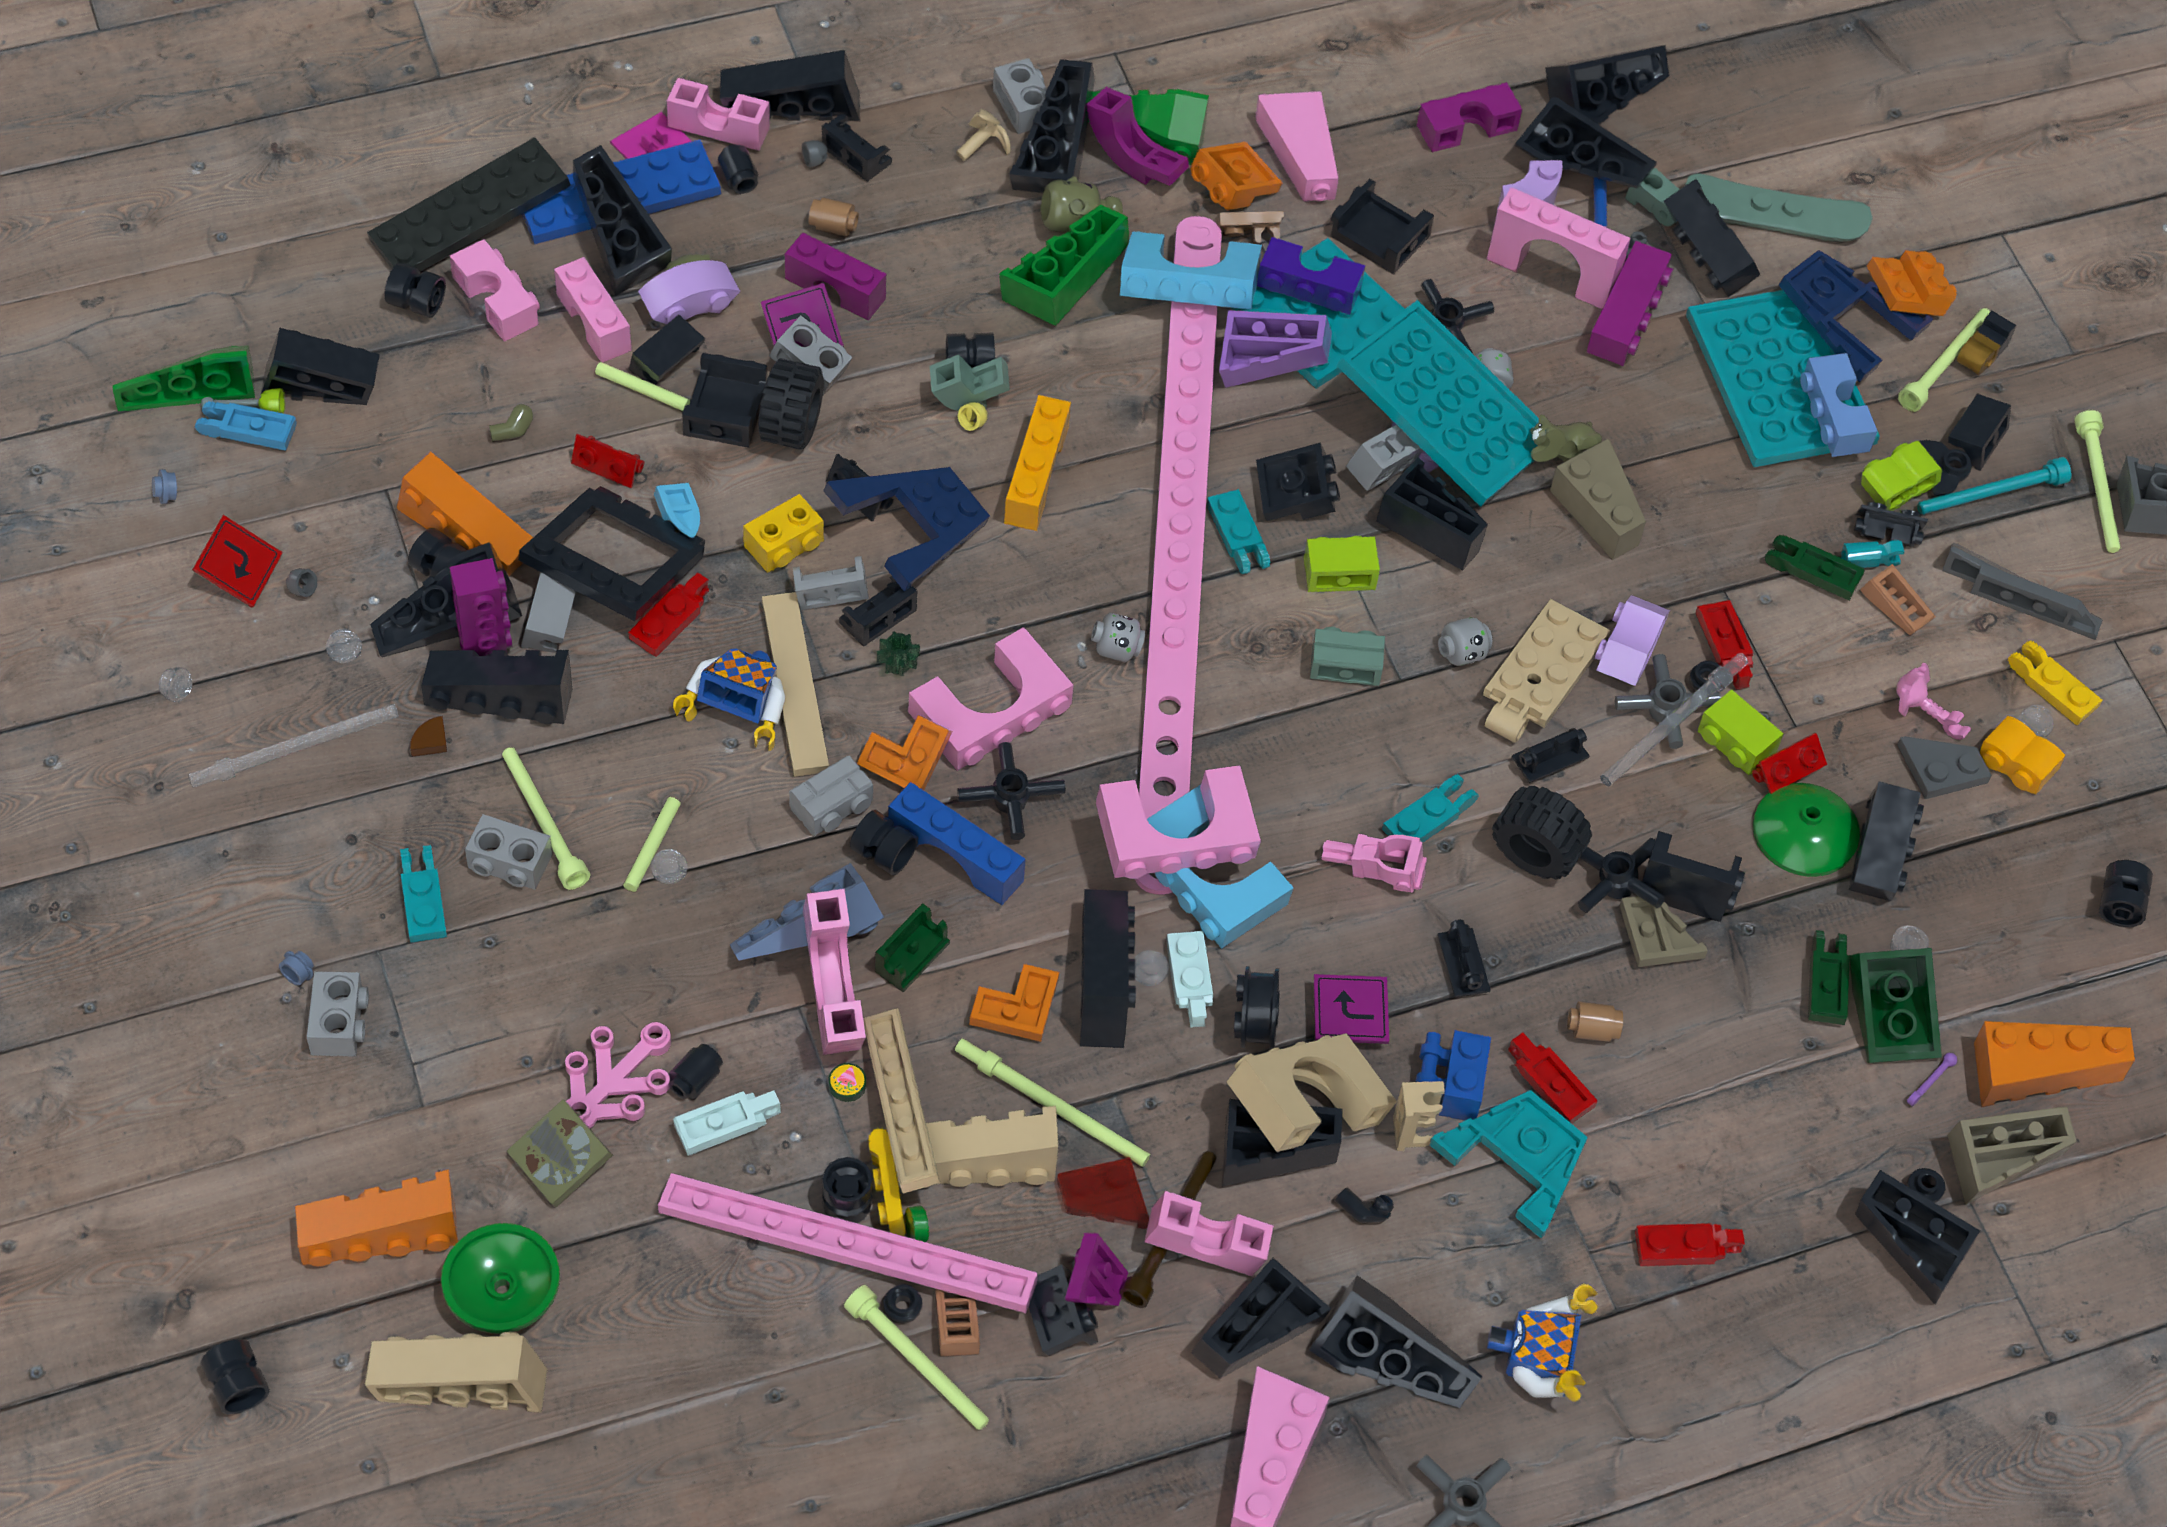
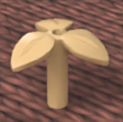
M981 109L972 117L969 123L970 126L979 130L956 153L963 161H966L990 136H996L999 138L1006 155L1010 153V141L1007 132L1002 126L998 125L1000 122L991 113Z

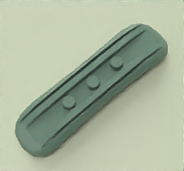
M1700 173L1689 175L1685 184L1686 186L1694 179H1697L1702 186L1706 198L1711 204L1714 203L1719 210L1718 214L1725 223L1774 230L1830 242H1850L1864 235L1868 231L1873 219L1870 207L1857 201L1819 198L1774 191Z

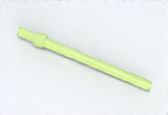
M963 1038L956 1045L955 1051L977 1064V1069L987 1076L992 1077L995 1075L1044 1107L1056 1106L1057 1115L1139 1166L1144 1167L1149 1160V1153L1002 1063L1001 1057L990 1050L984 1052Z

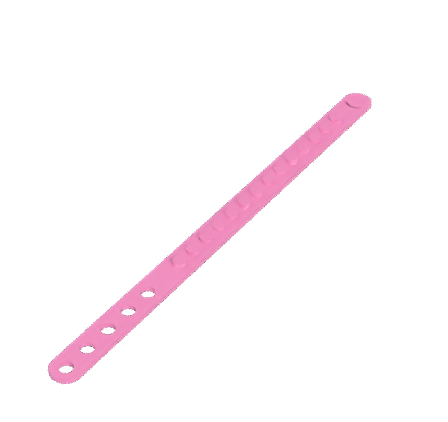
M1199 216L1188 217L1182 220L1176 229L1174 264L1185 267H1208L1220 263L1221 229L1218 224L1209 218ZM1171 301L1139 783V796L1146 819L1187 794L1190 788L1217 306ZM1165 700H1172L1179 705L1180 710L1174 715H1167L1161 712L1159 704ZM1162 740H1169L1176 744L1178 750L1172 755H1164L1157 750L1156 745ZM1159 781H1168L1175 787V792L1169 796H1162L1155 792L1153 786ZM1149 873L1135 879L1139 887L1146 892L1161 895L1172 893L1169 887L1163 886L1158 879L1152 877Z

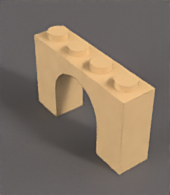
M1347 1033L1334 1037L1326 1035L1317 1041L1309 1043L1301 1041L1292 1047L1284 1049L1276 1047L1267 1053L1255 1056L1254 1054H1248L1236 1063V1070L1227 1081L1230 1088L1277 1152L1302 1146L1321 1123L1319 1117L1298 1090L1294 1080L1316 1087L1331 1100L1336 1108L1343 1109L1342 1116L1353 1131L1379 1125L1397 1102Z

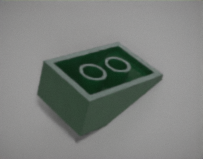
M1932 948L1866 952L1850 955L1852 992L1867 1062L1942 1058Z

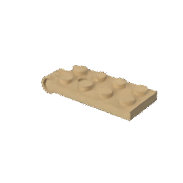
M1550 599L1485 687L1483 696L1497 703L1490 711L1484 727L1514 743H1517L1523 735L1529 720L1545 728L1594 660L1602 639L1608 640L1611 630ZM1528 680L1537 681L1539 684H1531Z

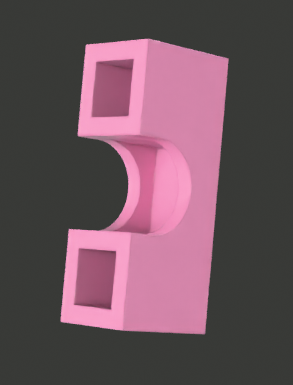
M677 78L667 99L668 127L742 145L758 151L770 128L769 102L738 94L733 107L725 108L712 101L708 94L707 85Z
M485 239L450 255L452 277L469 298L484 292L495 293L484 299L486 318L504 342L538 325L537 310L540 309L537 298L531 291L527 293L522 286L518 274L506 267L501 253L496 248L492 249Z
M585 257L555 268L556 294L571 317L580 315L586 331V340L600 362L603 363L630 352V325Z
M1167 1191L1163 1193L1151 1209L1145 1237L1146 1243L1249 1276H1253L1267 1260L1273 1225L1239 1214L1230 1221L1210 1220L1199 1214L1202 1202Z

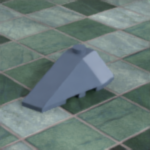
M851 863L810 887L812 893L845 889L850 924L847 937L857 933L865 934L873 930L878 925V921L884 918L864 880ZM791 900L783 906L784 910L781 912L780 918L777 920L773 918L763 920L731 943L730 947L738 961L808 946L803 914L805 900L797 902L796 900Z

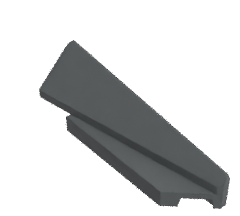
M1953 542L1942 571L1973 582L1970 593L2096 640L2103 619L2090 613L2081 600L2031 582Z

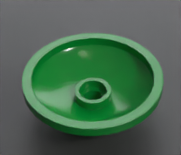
M1792 783L1772 794L1768 793L1760 801L1753 819L1754 837L1762 853L1779 868L1800 876H1825L1840 870L1852 859L1859 844V824L1851 807L1834 792L1814 784ZM1807 815H1811V816L1815 817L1816 819H1812V818L1808 817Z
M490 1224L471 1231L461 1238L450 1250L442 1269V1291L451 1312L465 1325L486 1333L514 1332L536 1322L553 1304L560 1284L559 1264L552 1247L535 1231L517 1224ZM500 1286L509 1287L506 1293L496 1292Z

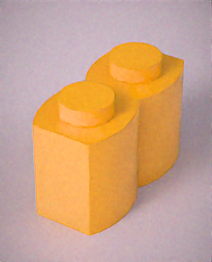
M2007 716L1983 741L1980 749V754L1988 768L2007 774L2017 788L2035 795L2060 769L2065 758V754L2055 744L2043 737L2037 736L2026 724L2011 716Z

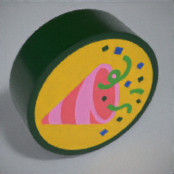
M840 1064L829 1075V1090L840 1101H855L866 1090V1075L856 1064Z

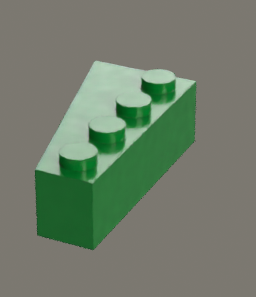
M1101 204L1072 223L1069 226L1068 232L1058 237L1055 235L1047 240L1046 247L1035 254L1030 252L1020 259L1021 264L1012 270L1006 268L1000 272L1002 301L1056 326L1128 246V216Z

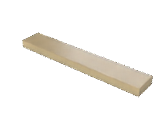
M796 592L762 596V606L772 661L777 666L776 677L781 680L785 693L782 716L793 776L818 774L828 768L829 763Z
M896 1008L863 1018L901 1190L904 1194L938 1184L940 1180L899 1009Z

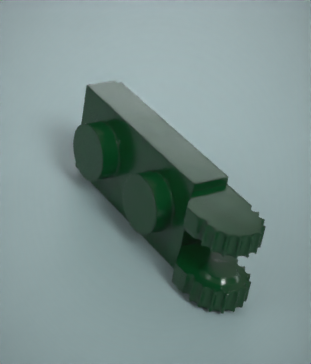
M1780 534L1773 541L1775 549L1768 550L1764 557L1765 563L1771 566V568L1774 567L1780 572L1788 571L1787 573L1848 601L1852 598L1865 572L1864 568L1805 541L1800 542Z
M1816 930L1813 937L1812 955L1810 957L1808 1020L1845 1025L1848 1017L1850 955H1847V934H1837L1834 942L1835 952L1829 953L1824 952L1826 940L1824 931Z

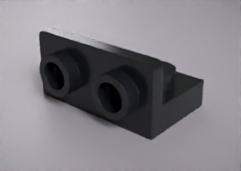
M1062 1264L1037 1276V1282L1028 1306L1042 1351L1048 1356L1082 1340L1089 1345L1098 1342L1095 1329L1098 1328V1322L1091 1308L1087 1307L1086 1303L1068 1302L1065 1299L1072 1271Z

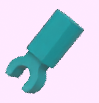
M1899 540L1889 541L1885 544H1879L1877 541L1844 543L1841 558L1861 568L1879 567V564L1887 566L1893 564L1897 566L1901 564L1899 555H1903L1905 551L1902 541Z

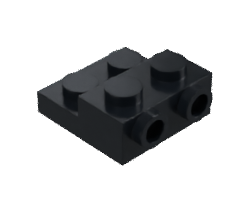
M1321 442L1256 459L1263 515L1267 521L1300 513L1302 519L1305 520L1336 512L1334 502L1340 501V492L1336 481L1331 482L1330 476L1336 473V465L1332 454L1326 455Z

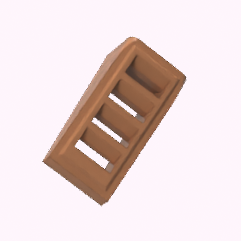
M1893 564L1869 580L1860 589L1870 602L1910 636L1936 617ZM1895 594L1899 599L1895 601L1892 595ZM1904 603L1909 606L1905 611L1900 607ZM1915 612L1920 617L1912 622L1909 616Z
M935 1288L940 1357L979 1354L980 1340L976 1300L969 1297L944 1298V1293L950 1292ZM967 1305V1309L946 1311L945 1306ZM968 1317V1322L947 1323L946 1320ZM969 1330V1334L948 1336V1331Z

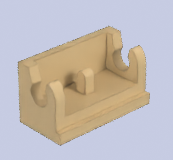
M1444 1081L1402 1082L1393 1116L1397 1151H1404L1405 1147H1425L1430 1144L1433 1136L1426 1135L1421 1137L1415 1132L1417 1127L1427 1128L1435 1126L1436 1114H1439L1443 1107L1439 1103L1445 1091Z

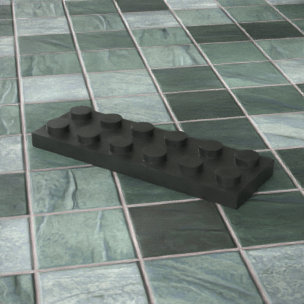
M534 137L373 228L367 234L372 244L392 269L397 263L402 262L418 268L421 272L571 186L568 176Z

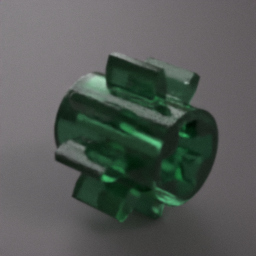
M893 631L892 635L887 639L881 638L879 640L877 663H885L886 674L891 672L904 676V673L910 668H917L920 644H912L911 634L905 635Z

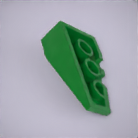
M1167 89L1166 94H1150L1149 90H1139L1137 95H1128L1132 97L1135 119L1145 135L1159 146L1188 157L1189 165H1192L1204 140L1209 95L1180 89ZM1093 91L1092 99L1101 91Z

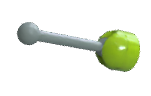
M282 389L265 390L259 399L213 400L211 397H205L201 401L202 408L204 403L213 401L214 403L219 402L228 405L229 403L244 406H258L263 410L283 414L285 411V396Z

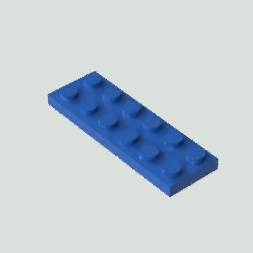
M701 140L613 162L648 214L721 195V185ZM573 173L567 174L571 186L522 213L534 245L591 230L573 180Z

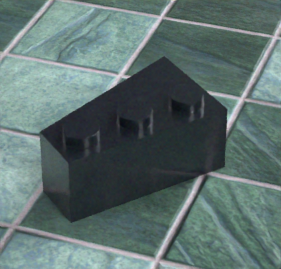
M1417 457L1384 493L1376 522L1463 571L1479 553L1488 523L1461 497L1455 499L1445 489L1446 483L1440 477H1432L1424 469L1425 463Z
M1881 1170L1865 1192L1855 1212L1858 1219L1935 1305L1980 1232L1979 1229Z
M1272 1258L1200 1338L1191 1353L1221 1379L1319 1325L1332 1308L1277 1260Z

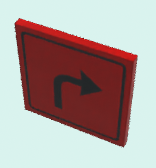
M222 515L192 570L252 608L283 552L227 516Z

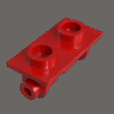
M576 434L571 464L626 487H633L635 472L641 473L645 464L640 459V455H632L620 449L616 450L608 444L595 440V437L591 435L585 437Z
M1813 733L1759 761L1756 769L1752 771L1754 779L1758 783H1766L1769 793L1772 794L1780 788L1788 786L1828 765L1817 733Z

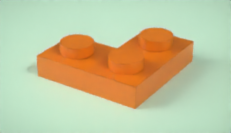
M918 715L903 746L878 733L871 732L857 764L903 788L912 782L922 790H925L953 731Z
M1024 964L1015 995L979 986L970 1015L969 1025L1041 1042L1060 972Z

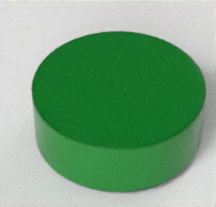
M922 1206L907 1207L905 1211L907 1237L927 1243L929 1239V1223L925 1209Z

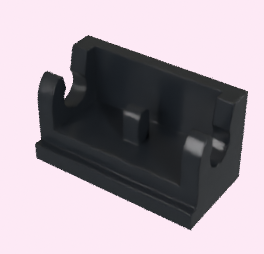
M840 114L829 123L822 125V143L826 145L828 153L868 182L892 164V157L887 154L890 149L885 145L876 149L854 132L849 124L845 123L849 117L845 114Z
M678 315L632 353L629 370L642 380L657 385V381L663 378V375L691 352L695 353L698 351L700 346L704 344L705 337Z
M1977 393L1948 436V443L1965 450L1974 469L1982 470L2009 429L2011 405Z
M891 576L892 582L887 584V587L854 610L849 606L843 608L842 612L844 614L839 617V623L864 647L917 611L918 590L912 586L907 591H904Z

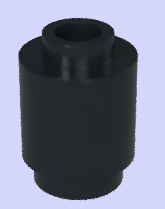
M735 144L725 147L719 154L717 161L728 186L738 194L752 191L758 185V172L747 148Z
M700 1044L697 1048H691L668 1073L670 1077L669 1087L682 1099L687 1097L696 1099L720 1073L719 1068L723 1065L722 1058L712 1047L706 1044Z

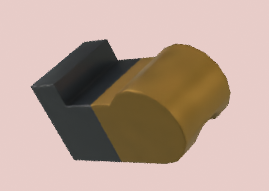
M1991 310L1985 317L1981 327L1963 346L1957 357V362L1971 369L1976 374L1981 375L2008 347L2016 325Z

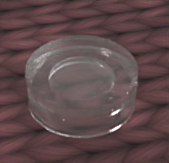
M1910 925L1898 928L1890 943L1891 951L1929 947V940L1924 931Z

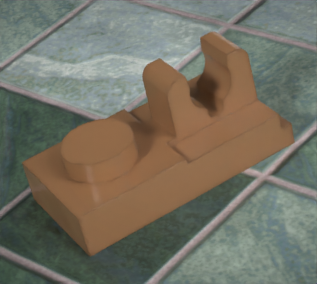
M1284 211L1219 213L1215 218V223L1218 224L1221 232H1224V235L1228 237L1242 236L1244 231L1252 229L1253 243L1260 244L1262 239L1261 233L1265 229L1271 235V238L1280 239V223L1284 218Z

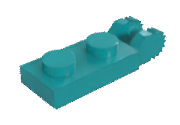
M1239 489L1207 497L1206 505L1230 558L1233 557L1240 573L1245 574L1251 571L1250 560L1247 556V553L1253 552L1260 568L1270 567L1271 562L1267 548Z
M1455 774L1444 781L1439 788H1434L1384 822L1382 830L1387 836L1406 835L1418 837L1420 842L1423 843L1457 820L1459 815L1467 810V808H1470L1479 796L1474 789L1463 793L1452 803L1448 797L1459 790L1464 782L1460 775Z
M431 845L423 846L422 856L426 870L416 872L411 870L412 857L409 849H400L403 868L401 881L410 943L447 937L438 870L434 867Z

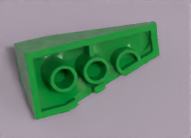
M249 345L215 348L114 384L112 389L117 411L200 404L205 397H211L213 400L255 398L253 364Z

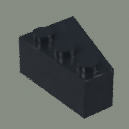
M1694 179L1664 200L1676 225L1672 229L1674 235L1682 245L1685 243L1690 245L1692 248L1689 251L1690 256L1699 268L1705 265L1709 273L1706 274V277L1716 291L1722 288L1725 294L1730 297L1761 275L1753 258L1733 230L1727 226L1718 214L1719 210L1706 198L1702 186L1697 179Z
M279 328L265 367L260 395L265 390L282 389L284 394L291 395V400L302 401L303 396L323 397V401L326 403L367 405L374 388L380 354L363 348L336 343L330 339H321L302 334L296 330Z
M1880 781L1877 783L1867 799L1866 808L1869 810L1866 822L1863 823L1860 835H1862L1859 850L1856 852L1849 890L1891 901L1897 892H1903L1908 872L1902 871L1905 858L1911 859L1916 838L1910 837L1913 824L1919 825L1924 810V805L1918 804L1921 792Z
M1230 1099L1225 1125L1222 1187L1337 1163L1342 1139L1343 1109L1311 1106L1321 1120V1123L1302 1146L1277 1152L1239 1099Z

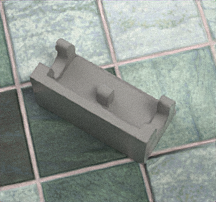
M862 556L854 557L855 567L802 575L800 567H794L795 592L800 610L869 599Z
M540 573L521 645L522 648L528 649L530 647L545 652H556L558 645L555 643L562 644L576 593L575 590Z

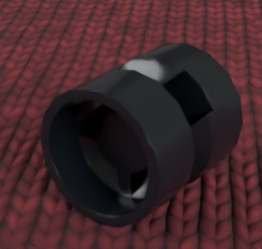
M399 262L393 267L388 276L384 292L385 301L402 309H407L410 306L412 312L432 318L437 314L443 302L446 280L444 277L428 271L420 274L418 268Z
M965 333L946 334V359L959 354L971 368L994 360V333H974L972 338H968Z
M429 528L414 542L409 552L408 562L409 565L425 576L434 577L449 565L448 561L457 554L467 551V549L458 543H452L448 536L436 528Z
M875 809L866 814L856 827L850 841V848L867 860L875 858L874 864L894 876L902 871L912 858L918 844V837L901 825L893 827L894 822Z
M2117 860L2110 863L2106 867L2104 890L2102 891L2099 907L2101 918L2110 924L2120 927L2141 925L2146 920L2148 896H2150L2153 879L2151 869L2140 862L2132 860Z
M844 1157L831 1162L824 1170L822 1178V1204L824 1212L827 1216L857 1224L866 1218L871 1209V1171L864 1162L857 1158Z
M233 1339L223 1342L210 1349L202 1357V1368L208 1381L214 1385L213 1393L222 1413L238 1414L259 1405L268 1397L270 1392L261 1369L256 1367L257 1361L247 1340Z

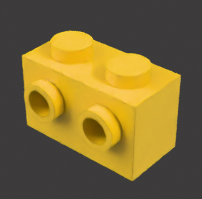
M798 494L743 525L744 547L762 568L769 573L777 567L786 566L793 558L805 551H812L824 541V520L802 495Z

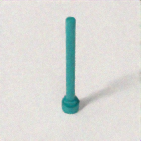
M2064 457L2051 459L2040 470L1920 501L1917 504V510L1923 515L2042 482L2053 484L2054 486L2070 482L2071 468Z

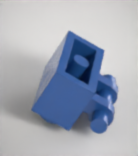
M1455 1030L1450 1049L1448 1050L1440 1046L1441 1035L1439 1033L1428 1032L1425 1043L1421 1045L1419 1057L1422 1060L1421 1072L1416 1075L1415 1082L1444 1081L1445 1091L1442 1094L1440 1104L1443 1107L1439 1116L1464 1121L1469 1118L1472 1120L1476 1119L1482 1102L1491 1037ZM1437 1065L1446 1066L1445 1078H1438L1435 1075Z

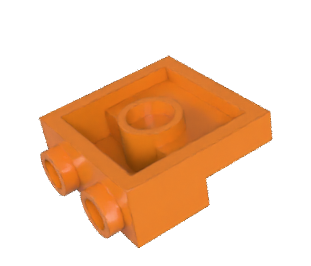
M1246 141L1201 148L1190 167L1193 179L1196 182H1201L1210 191L1212 201L1219 203L1226 211L1250 207L1254 197L1278 193L1283 184Z
M1905 250L1899 260L1872 257L1867 264L1871 276L1891 311L1944 316L1956 298V287L1953 284H1949L1944 276L1943 264L1936 262L1932 253Z

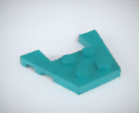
M1529 1090L1491 1108L1489 1113L1474 1120L1469 1118L1459 1123L1458 1127L1446 1133L1441 1131L1431 1138L1429 1145L1456 1166L1479 1142H1482L1538 1189L1517 1210L1515 1217L1538 1237L1542 1238L1550 1225L1588 1137L1533 1091Z

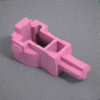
M1358 834L1355 845L1326 840L1323 844L1322 860L1352 865L1353 877L1383 880L1386 883L1392 884L1394 890L1413 893L1414 889L1419 890L1422 888L1427 858L1423 857V845L1418 837L1391 835L1384 839H1378ZM1407 857L1404 870L1388 867L1381 861L1385 860L1404 864Z

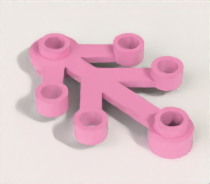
M653 1022L646 1025L641 1031V1041L613 1069L611 1067L610 1050L614 1045L613 1032L605 1026L595 1028L591 1033V1045L596 1052L597 1085L587 1095L584 1075L588 1072L589 1068L587 1056L577 1051L570 1053L566 1057L565 1065L566 1071L570 1075L571 1098L567 1102L574 1110H586L583 1115L579 1116L590 1129L597 1120L626 1118L630 1121L639 1120L645 1113L643 1099L634 1094L651 1092L655 1095H662L669 1090L670 1077L662 1069L652 1070L647 1077L627 1078L649 1055L660 1056L669 1050L671 1035L669 1029L664 1024ZM653 1033L662 1034V1036L657 1039L649 1037V1035ZM600 1036H606L609 1038L604 1043L596 1041V1039ZM575 1061L583 1063L579 1068L570 1066ZM659 1078L663 1079L665 1083L657 1086L652 1081ZM632 1094L626 1096L622 1103L601 1104L609 1095ZM631 1104H636L640 1107L636 1111H629L627 1109Z

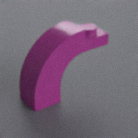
M1106 86L1087 104L1089 121L1101 147L1112 161L1132 178L1145 185L1151 179H1155L1170 186L1189 168L1188 157L1159 146L1145 135L1135 119L1131 96Z

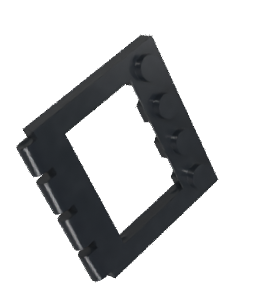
M602 486L596 490L589 487L519 550L518 561L635 622L703 558L705 539L697 535L694 538H690L682 532L678 533L679 529L672 522L664 521L662 517L656 514L649 518L651 514L649 510L627 499L621 503L622 497ZM597 510L673 549L676 553L647 581L639 585L560 543Z

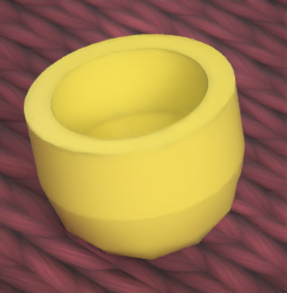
M977 402L963 405L958 411L959 423L964 429L969 431L982 427L987 421L986 408Z

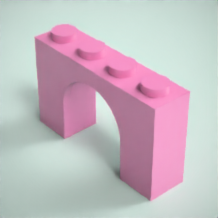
M1511 187L1497 211L1487 260L1516 272L1529 252L1531 240L1544 239L1555 242L1566 248L1575 257L1580 266L1581 274L1575 298L1603 309L1623 268L1630 237Z
M1024 627L995 643L994 663L1016 688L1020 696L1011 707L996 713H980L968 709L958 701L938 676L909 692L908 712L914 720L920 715L953 731L944 748L943 755L957 771L967 765L971 766L978 763L985 754L998 748L1000 743H1010L1013 738L1023 732L1035 730L1042 721L1052 715L1064 713L1072 704L1073 684Z
M1232 766L1205 770L1200 790L1209 826L1202 833L1190 838H1172L1158 832L1150 825L1144 815L1135 780L1101 784L1096 798V806L1114 878L1127 877L1129 879H1136L1148 873L1162 872L1164 874H1171L1183 868L1197 867L1206 869L1218 863L1232 862L1241 864L1255 858L1261 840L1241 767Z
M845 889L809 893L805 899L803 914L823 1055L860 1050L866 1036L861 1001H855L850 974L847 932L850 924Z

